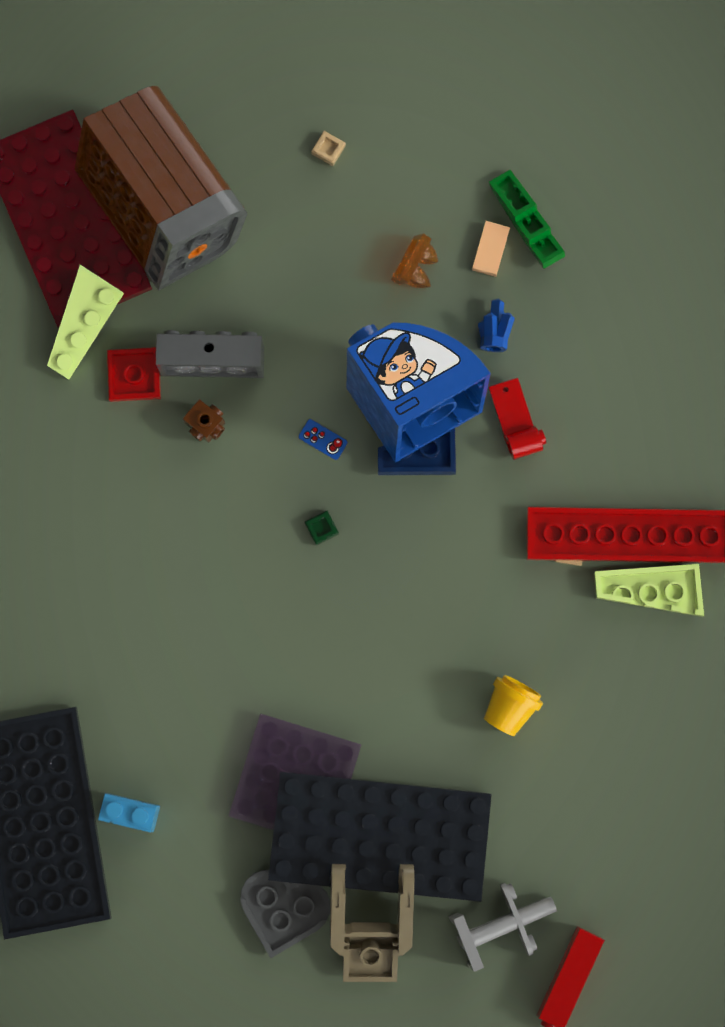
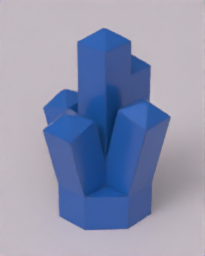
M499 298L491 301L490 313L485 315L484 320L478 323L481 337L480 348L484 351L504 352L507 350L508 338L515 318L511 313L504 312V302Z

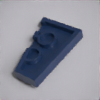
M455 428L396 463L384 446L378 447V475H456Z

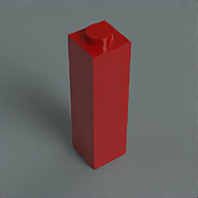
M578 926L576 927L538 1010L537 1017L542 1020L540 1023L542 1026L566 1027L602 948L604 939Z

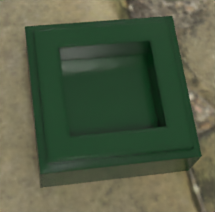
M328 510L304 522L316 546L339 535Z

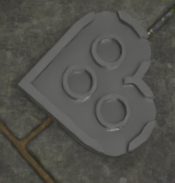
M262 870L254 873L245 881L241 889L240 901L248 920L271 959L319 930L326 923L330 915L331 902L328 893L322 886L269 881V870Z

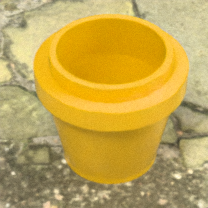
M504 675L503 678L497 677L493 683L495 687L484 720L500 731L515 736L536 710H540L543 702L540 700L541 695L522 682Z

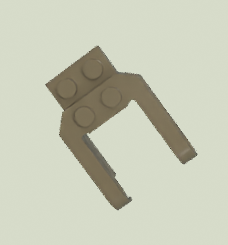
M332 864L330 942L331 948L343 956V982H397L398 957L403 956L412 948L414 865H399L397 924L389 922H351L350 924H345L346 864Z

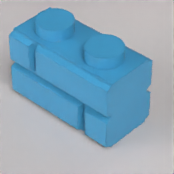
M108 793L104 795L98 820L151 833L154 832L160 805Z

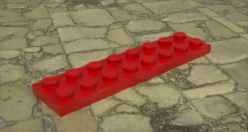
M528 507L527 560L725 563V510Z

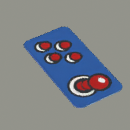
M312 419L307 421L299 434V439L334 460L340 457L348 443L346 439Z

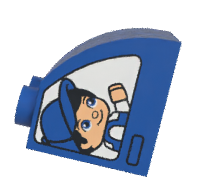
M394 322L379 331L375 325H367L350 337L348 341L350 347L347 348L346 389L395 463L482 413L491 373L470 349L456 339L422 325Z

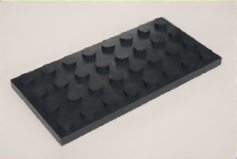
M77 707L0 721V916L4 940L112 919Z
M280 772L268 880L331 887L332 864H346L345 888L398 893L399 865L413 864L414 895L482 902L492 794Z

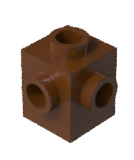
M200 399L183 418L185 424L191 428L188 432L198 441L204 439L209 443L212 439L217 440L225 430L223 427L225 425V421L222 418L223 412L213 404L210 407L207 406Z

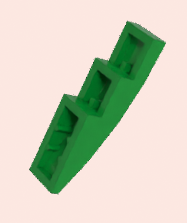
M508 170L489 181V185L504 211L542 268L545 269L564 258L565 251L551 234V228L538 212L537 204L513 172Z

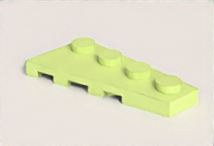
M81 265L47 364L48 367L67 379L71 378L124 295L122 291Z
M699 564L594 572L596 599L704 616Z

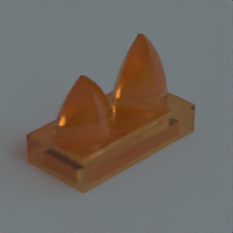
M424 233L413 237L391 279L399 285L407 284L416 288L431 286L426 273L418 266L419 263L429 265L438 262L436 251L430 244V237Z

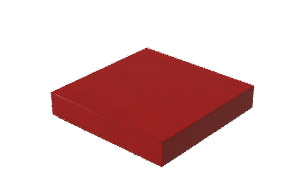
M156 347L107 350L110 402L161 399L160 372L156 366Z

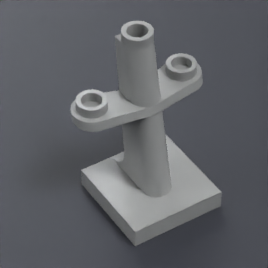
M506 883L500 884V888L510 913L472 929L468 928L464 915L455 913L448 916L450 922L455 924L459 936H457L459 945L466 951L469 961L466 962L468 967L474 972L484 968L476 948L477 946L516 929L527 955H533V951L537 950V945L532 934L527 936L524 926L557 912L551 896L517 909L513 901L517 899L512 884L506 885Z

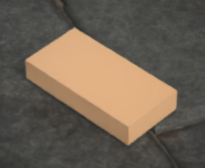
M489 221L485 222L472 271L494 277L497 276L510 227Z

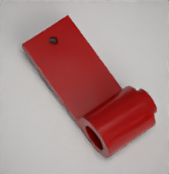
M515 378L488 387L512 459L515 460L543 451L546 438L543 430H538L533 425L519 379Z

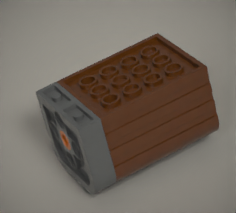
M158 86L146 87L83 118L74 170L158 291L216 260L236 243L245 222L247 211Z

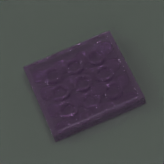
M260 714L229 816L273 830L280 772L352 779L361 744Z

